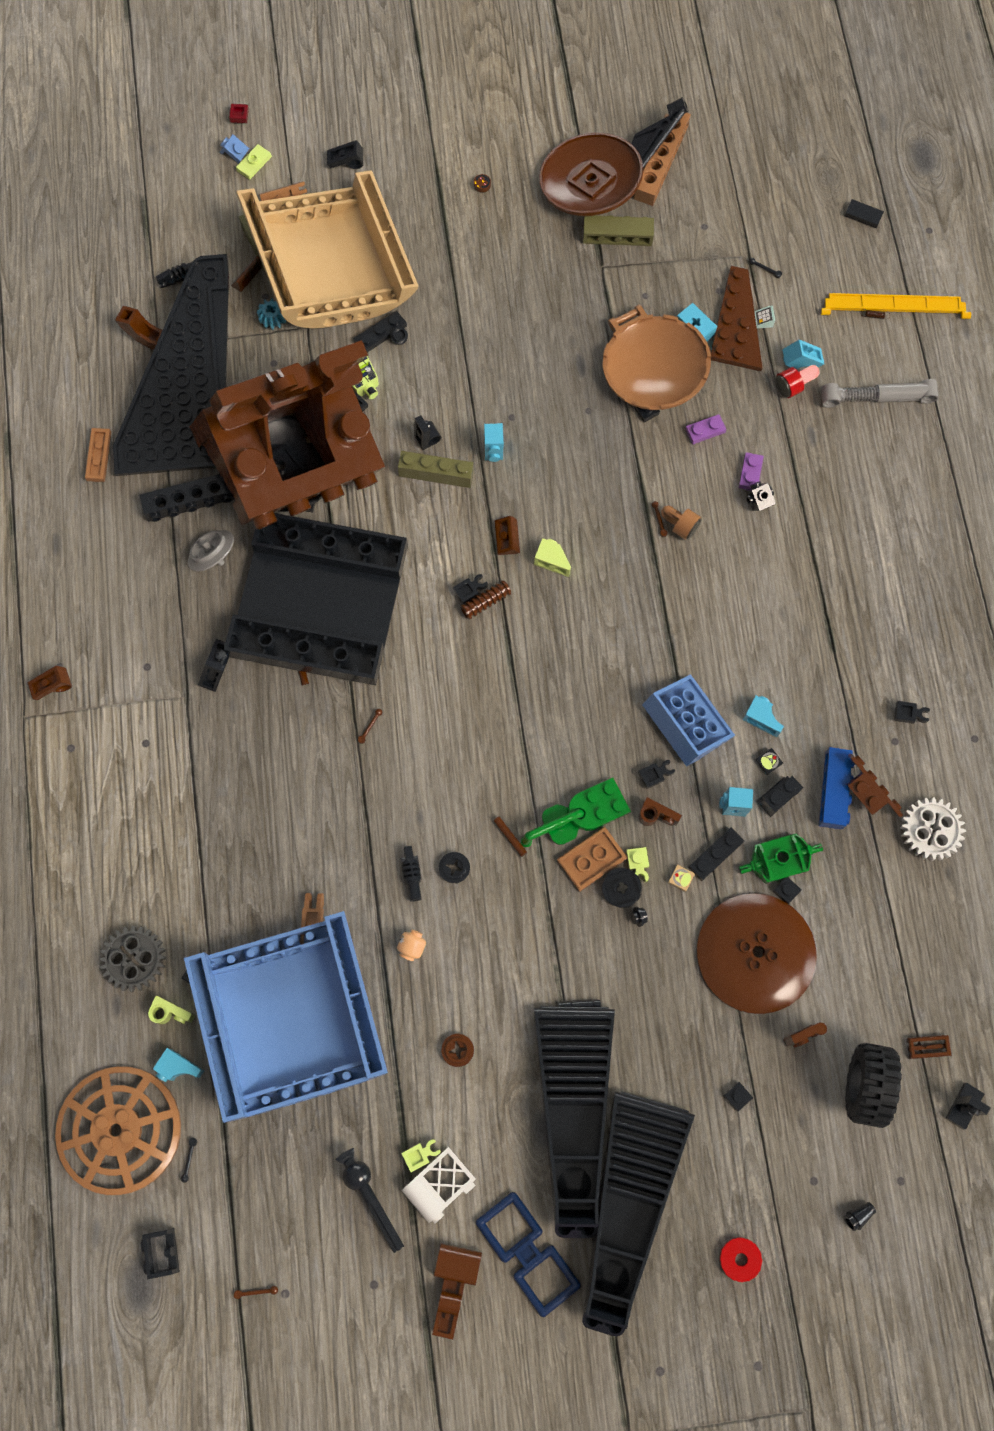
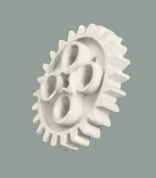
M935 797L929 803L928 799L924 798L922 802L918 800L915 802V805L909 806L910 811L904 812L907 817L901 819L905 823L900 827V829L905 830L901 837H907L904 844H911L909 851L916 849L915 856L922 853L923 860L929 856L931 861H934L936 857L941 861L944 857H951L950 853L955 854L957 852L956 848L962 847L959 841H963L965 838L960 834H963L966 830L960 828V826L965 824V822L958 820L962 816L961 814L955 815L957 808L949 809L951 803L943 805V799L936 803ZM922 813H926L929 816V821L924 820ZM942 819L947 821L948 828L942 825ZM917 831H921L924 834V839L918 837ZM937 837L943 840V846L937 843Z

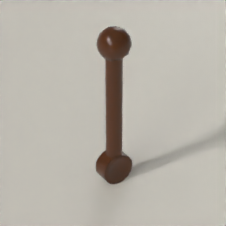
M654 501L652 502V507L655 509L660 525V536L666 537L668 532L664 529L658 509L659 503Z
M381 709L375 710V716L362 736L358 737L360 744L365 743V737L378 716L382 715Z
M272 1286L270 1289L245 1292L236 1290L233 1296L235 1299H240L242 1296L266 1293L275 1295L278 1293V1288Z

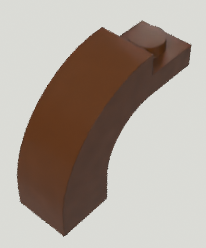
M123 306L115 319L116 323L134 340L154 350L162 329L149 323L138 309Z

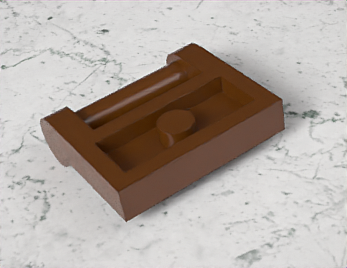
M821 1022L810 1025L784 1038L783 1041L786 1046L793 1045L794 1048L802 1046L809 1042L808 1037L813 1038L818 1035H824L827 1032V1026Z

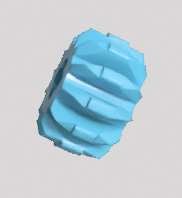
M273 298L269 302L264 299V304H259L257 316L259 317V322L265 328L271 326L273 330L275 326L280 328V323L285 324L286 319L282 316L277 301L274 302Z

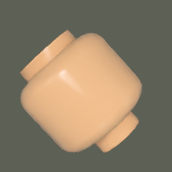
M413 929L411 932H404L397 946V950L400 952L399 956L410 961L419 959L426 945V940L422 938L423 934Z

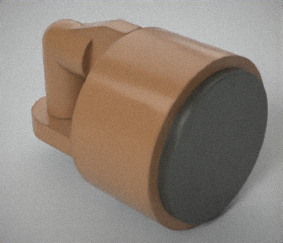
M665 506L661 510V516L674 525L672 532L684 540H689L702 522V517L689 508L683 514L671 506Z

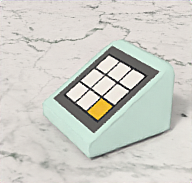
M773 306L754 311L757 328H770L774 326L775 315Z

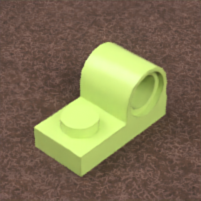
M159 996L155 997L148 1012L150 1020L158 1024H166L173 1014L175 1015L173 1019L183 1024L186 1021L192 1023L196 1016ZM159 1009L164 1010V1016L161 1019L156 1018V1012Z

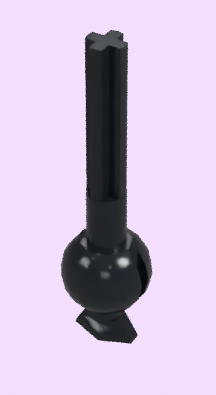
M354 1148L343 1152L335 1160L345 1166L343 1171L344 1184L352 1190H358L393 1253L401 1250L404 1244L369 1185L371 1180L370 1168L362 1161H355Z

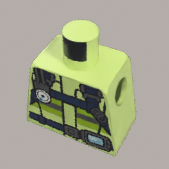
M367 356L359 363L363 379L360 383L352 386V388L360 396L366 394L369 399H374L378 395V391L375 388L379 385L377 374Z

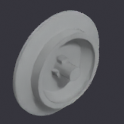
M214 530L202 535L190 549L188 558L189 568L199 572L207 570L216 564L222 566L225 563L223 559L233 546V534L228 530Z

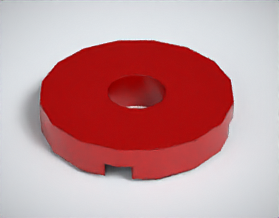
M742 1237L733 1238L727 1241L720 1251L719 1260L721 1268L725 1275L734 1281H750L761 1270V1252L757 1245L749 1239ZM739 1253H743L746 1256V1263L742 1266H738L735 1262V1257Z

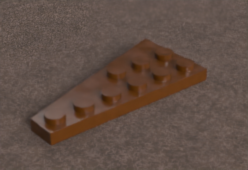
M731 266L711 350V361L762 371L748 269Z

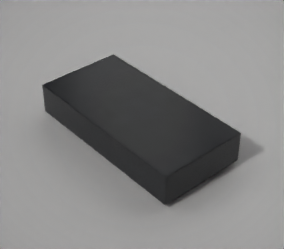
M852 199L845 217L877 229L884 211Z

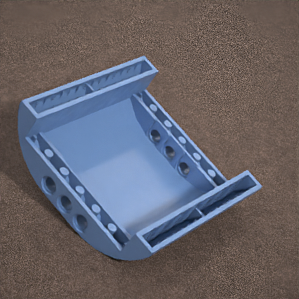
M344 911L324 917L325 921L214 954L208 955L203 952L184 958L223 1123L303 1102L388 1073ZM305 934L304 944L301 945L300 935Z

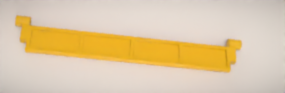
M829 293V299L825 298V308H821V315H830L831 310H873L882 312L961 314V319H971V312H966V303L961 302V297Z

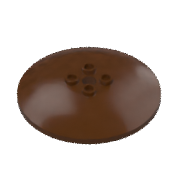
M609 133L581 134L560 143L547 155L540 169V187L546 200L562 212L577 216L600 215L620 207L635 194L642 181L643 165L639 152L627 140Z
M743 894L730 898L717 906L704 921L699 932L696 948L698 967L710 991L726 1005L745 1013H773L793 1004L809 987L816 968V945L813 934L804 918L786 902L765 894ZM754 947L762 948L763 956L761 958L754 956Z

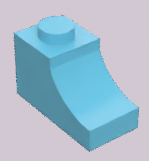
M797 340L782 349L783 360L786 366L798 369L810 365H816L817 367L824 365L821 348L802 340Z
M755 696L743 720L775 737H778L784 727L773 716V704L763 696Z
M166 1048L153 1070L158 1072L156 1076L164 1082L167 1080L174 1081L176 1077L184 1074L200 1078L204 1073L203 1069L170 1048Z

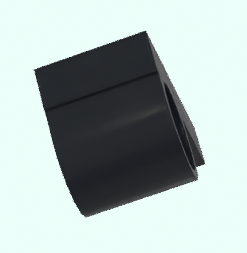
M355 140L327 150V165L330 169L343 164H347L352 169L362 168L363 147Z
M421 415L415 418L414 437L422 450L437 444L442 437L432 421H424Z

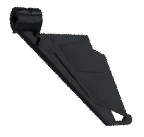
M683 97L667 104L668 117L634 135L631 144L639 152L643 168L684 114L689 112Z

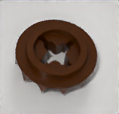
M463 1034L450 1035L442 1045L443 1059L453 1067L465 1066L474 1055L472 1041ZM456 1041L460 1048H467L461 1052L460 1059H458L456 1053H449V1051L455 1049Z

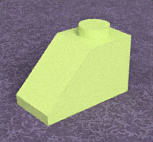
M542 538L535 556L534 565L569 577L571 566L560 544H557L552 539L546 540Z

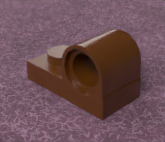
M54 666L27 682L33 700H39L51 692H64L72 688L67 669L61 666Z
M647 797L638 817L640 823L644 826L653 825L658 817L662 818V821L667 825L677 826L682 815ZM644 812H651L654 818H645Z

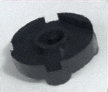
M617 868L607 874L602 884V892L605 899L613 906L627 908L633 906L641 898L642 882L635 872L626 868ZM621 882L628 887L623 894L617 890Z

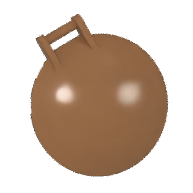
M640 304L635 306L633 310L615 319L611 318L608 320V324L614 334L604 350L603 372L609 387L623 401L642 409L663 410L687 402L702 389L710 373L711 353L704 336L692 324L680 321L678 317L671 315H647ZM635 316H638V317L632 319L631 321H629V322H627V323H625V324L619 326V324H621V323H623V322H625V321H627V320H629V319H631V318H633V317H635Z

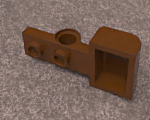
M441 1243L434 1276L444 1278L432 1335L453 1340L464 1285L476 1286L482 1252Z

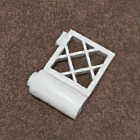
M448 1147L401 1191L428 1223L433 1221L435 1224L444 1216L442 1211L462 1192L467 1194L476 1186L473 1183L476 1179ZM447 1154L453 1159V1169L441 1168V1159ZM439 1162L438 1168H433ZM429 1170L438 1171L437 1184L428 1183L423 1176ZM441 1171L453 1172L452 1184H440ZM455 1172H464L469 1180L464 1185H455ZM432 1186H437V1192ZM440 1187H452L451 1197L446 1202L439 1196ZM455 1187L460 1188V1189L454 1194Z

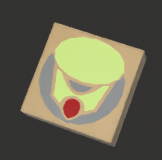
M677 865L668 883L686 892L695 873Z

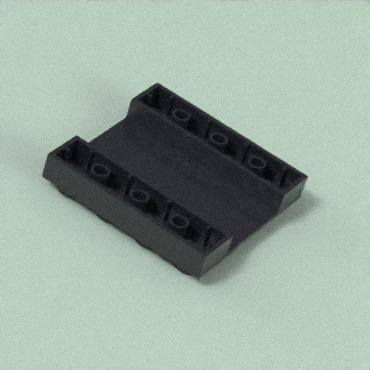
M274 513L277 522L256 530L255 528L251 543L254 553L238 615H232L224 646L225 654L230 658L376 686L408 549L407 538Z

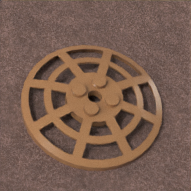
M132 1067L107 1068L95 1072L82 1080L65 1099L56 1123V1148L66 1172L82 1187L104 1195L128 1194L145 1188L154 1182L169 1166L178 1148L181 1136V1119L176 1100L171 1091L153 1074ZM130 1073L143 1077L136 1089L124 1085L111 1086L109 1074ZM101 1077L103 1089L93 1093L82 1105L73 1100L76 1093L86 1084ZM150 1082L163 1093L170 1110L158 1113L153 1102L143 1093ZM112 1092H126L132 1095L126 1105L114 1104ZM104 1095L105 1108L97 1114L88 1109V1106L94 1100ZM139 1099L144 1102L151 1115L140 1118L136 1111L133 1110ZM69 1107L77 1112L73 1123V1139L61 1143L62 1121L65 1111ZM83 1116L92 1121L90 1134L79 1137V1125ZM172 1118L173 1136L170 1148L165 1153L156 1148L160 1136V1121ZM153 1123V1135L150 1144L140 1139L142 1126ZM115 1124L121 1126V1133L118 1136H113L111 1133V1128ZM93 1143L94 1147L98 1150L93 1161H90L85 1155L81 1145ZM135 1147L145 1152L136 1162L128 1166L126 1153ZM75 1148L80 1160L89 1168L84 1179L79 1177L70 1167L63 1151ZM106 1155L117 1156L120 1169H107L100 1167ZM150 1156L162 1161L150 1176L139 1183H133L130 1172L142 1166ZM96 1172L108 1176L122 1175L125 1187L107 1189L97 1187L91 1184Z

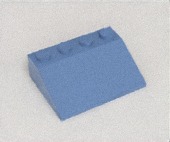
M691 675L654 692L642 704L686 767L735 736Z

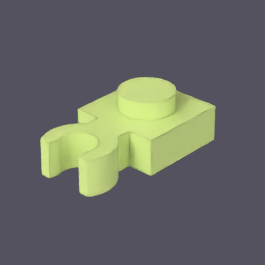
M646 847L626 850L629 870H635V873L642 875L644 881L647 882L649 876L644 871V868H649Z
M430 1140L425 1148L419 1143L402 1153L410 1172L429 1163L427 1156H437L440 1154V1150L433 1152L430 1149L431 1144L435 1143L436 1140Z

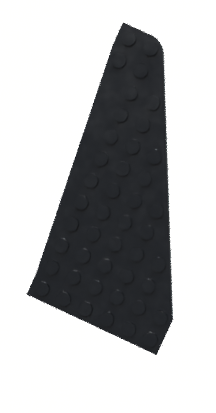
M227 254L200 256L191 263L113 444L114 473L116 476L216 468L204 446L198 448L189 426L203 409L211 407L209 400L215 392L226 388L229 299Z

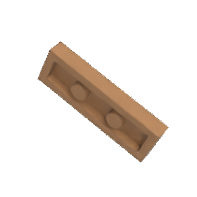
M91 428L85 473L86 481L105 482L111 440L110 429Z

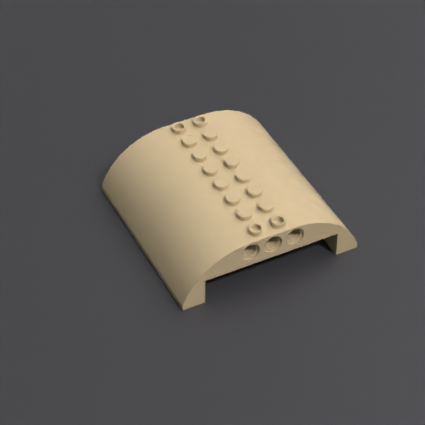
M372 170L355 173L353 187L265 201L258 200L254 188L237 191V197L282 316L289 323L303 328H325L368 320L400 306L418 289V283Z

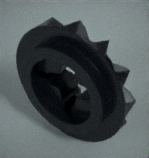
M448 853L439 862V873L442 879L448 883L458 884L469 875L470 863L461 853ZM457 860L458 868H460V870L455 871V873L451 875V869L448 866H453Z

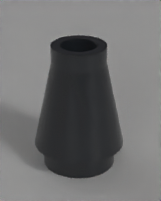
M867 1202L862 1206L847 1211L844 1220L852 1231L861 1230L876 1213V1209L870 1202Z

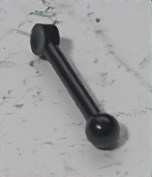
M754 258L749 259V264H755L774 274L776 278L782 276L781 271H775L755 261Z
M196 1138L189 1140V1153L184 1174L181 1176L183 1183L189 1180L188 1171L193 1149L198 1142Z

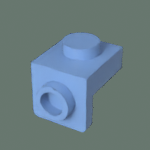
M232 135L229 139L226 137L220 144L223 147L220 153L226 152L237 163L242 160L250 149L235 135Z

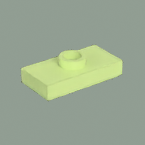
M257 144L237 165L236 170L250 180L272 155Z

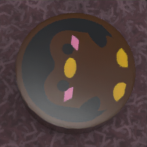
M485 174L477 175L474 179L475 190L481 193L487 192L491 188L490 177Z

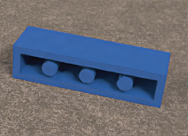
M829 747L825 752L819 817L820 827L842 830L850 822L848 806L851 805L852 794H849L850 788L846 784L854 779L853 775H851V768H854L855 764L848 757L850 753L853 755V750Z

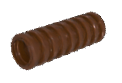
M502 580L500 584H495V587H490L491 590L487 589L486 593L482 592L481 596L477 595L476 599L472 598L471 602L468 601L466 605H461V610L465 617L470 620L472 616H477V613H482V610H487L486 607L490 608L491 604L495 605L496 601L500 602L501 598L505 599L506 595H511V589L508 584Z

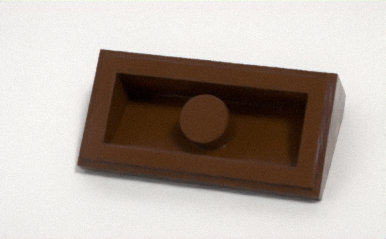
M258 256L247 265L231 286L239 292L245 289L262 268Z
M510 515L495 520L498 555L520 553L517 519Z

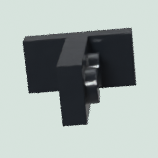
M215 639L198 686L216 692L229 659L224 652V641Z
M964 1083L946 1119L961 1129L966 1130L973 1115H987L991 1107L981 1102L985 1095L983 1092L968 1083Z

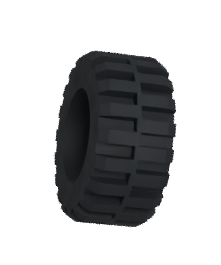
M862 1043L855 1048L854 1054L851 1057V1063L849 1064L845 1089L847 1116L853 1123L884 1128L890 1125V1122L893 1120L894 1113L897 1110V1103H899L902 1079L900 1056L895 1049L870 1043Z

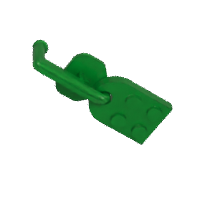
M611 778L576 794L568 807L557 804L546 809L542 814L544 824L526 832L521 839V844L524 847H530L533 839L549 833L554 843L563 845L574 840L579 829L585 831L597 829L629 814L631 810L614 778Z

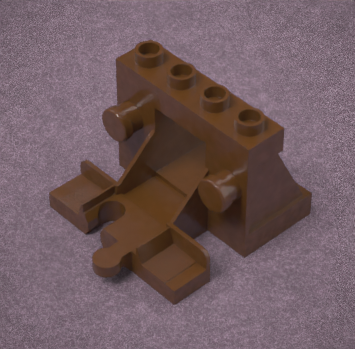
M362 340L321 354L313 362L305 366L295 363L218 390L209 400L211 407L203 409L189 426L198 448L204 446L236 501L233 503V507L241 525L253 521L256 530L277 522L274 512L287 508L290 516H294L311 509L308 499L321 495L324 503H327L345 495L342 489L344 485L354 482L357 490H361L378 482L375 473L383 469L385 465L370 431L369 419L362 412L352 386L362 381L363 375L359 363L368 356ZM294 414L325 465L282 481L272 455L268 422Z

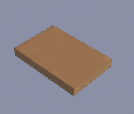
M604 826L559 857L557 862L577 890L581 892L627 860V856Z

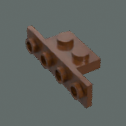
M850 753L848 757L861 773L846 785L872 815L888 804L901 818L903 814L900 812L902 807L895 799L890 800L887 796L889 791L883 785L879 786L875 782L878 778L871 770H865L863 767L865 765L864 761L858 755L854 756Z

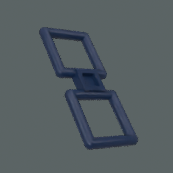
M511 1192L476 1220L477 1227L503 1263L508 1262L515 1255L519 1259L523 1267L514 1273L513 1278L541 1317H546L581 1288V1283L553 1245H549L542 1252L537 1249L533 1241L542 1235L543 1230L517 1193ZM513 1202L532 1229V1232L505 1252L486 1223ZM551 1256L571 1285L543 1306L524 1279V1276Z

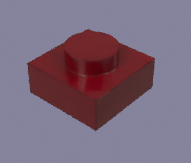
M231 104L229 116L231 123H247L248 104Z

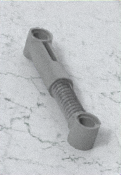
M926 379L919 383L877 384L875 387L840 388L836 383H828L821 387L822 404L826 408L836 407L841 402H846L847 400L848 402L850 400L856 402V400L863 401L864 399L866 401L867 399L869 401L870 399L877 403L921 401V403L928 404L939 399L937 381L934 379Z

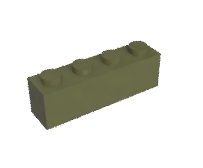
M612 215L584 216L583 244L652 246L654 218L617 217Z
M401 451L398 473L399 477L471 488L474 462Z

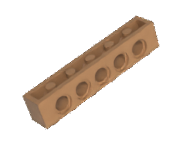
M684 114L648 161L646 167L643 168L642 181L635 192L634 200L651 206L654 205L689 126L691 114Z

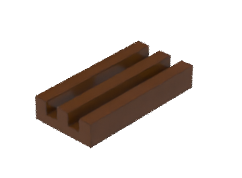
M948 1035L906 1039L909 1046L908 1051L910 1052L909 1059L952 1056ZM944 1040L945 1043L914 1046L913 1042ZM940 1048L946 1049V1052L926 1054H915L914 1051Z

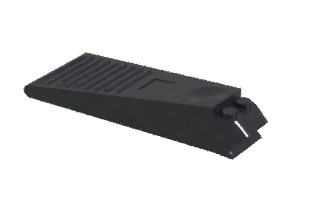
M540 1006V1008H534L554 1206V1226L556 1235L561 1238H592L597 1234L599 1225L598 1199L615 1009H609V1007Z
M622 1091L621 1093L614 1092L598 1203L599 1225L597 1234L593 1239L582 1318L583 1325L588 1329L611 1336H620L628 1327L632 1304L695 1114L689 1113L688 1110Z

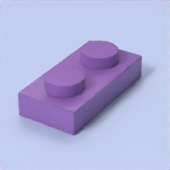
M718 414L688 425L685 430L693 445L725 433L726 427Z
M745 453L739 488L750 489L751 484L759 481L764 456Z

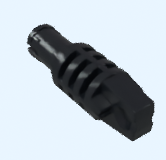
M192 262L187 264L181 263L180 266L176 265V268L172 267L171 270L167 269L156 276L159 286L164 288L175 285L177 281L178 283L181 282V279L184 281Z
M412 846L404 847L405 857L400 858L404 883L408 885L410 902L420 901L422 898L419 883L422 879L418 855L413 856Z

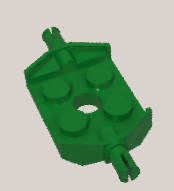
M797 834L757 844L753 847L751 862L739 866L740 874L752 871L765 884H768L775 880L803 872L806 873L810 868L811 855L823 851L822 844L810 846ZM778 853H785L787 861L780 862L777 858Z

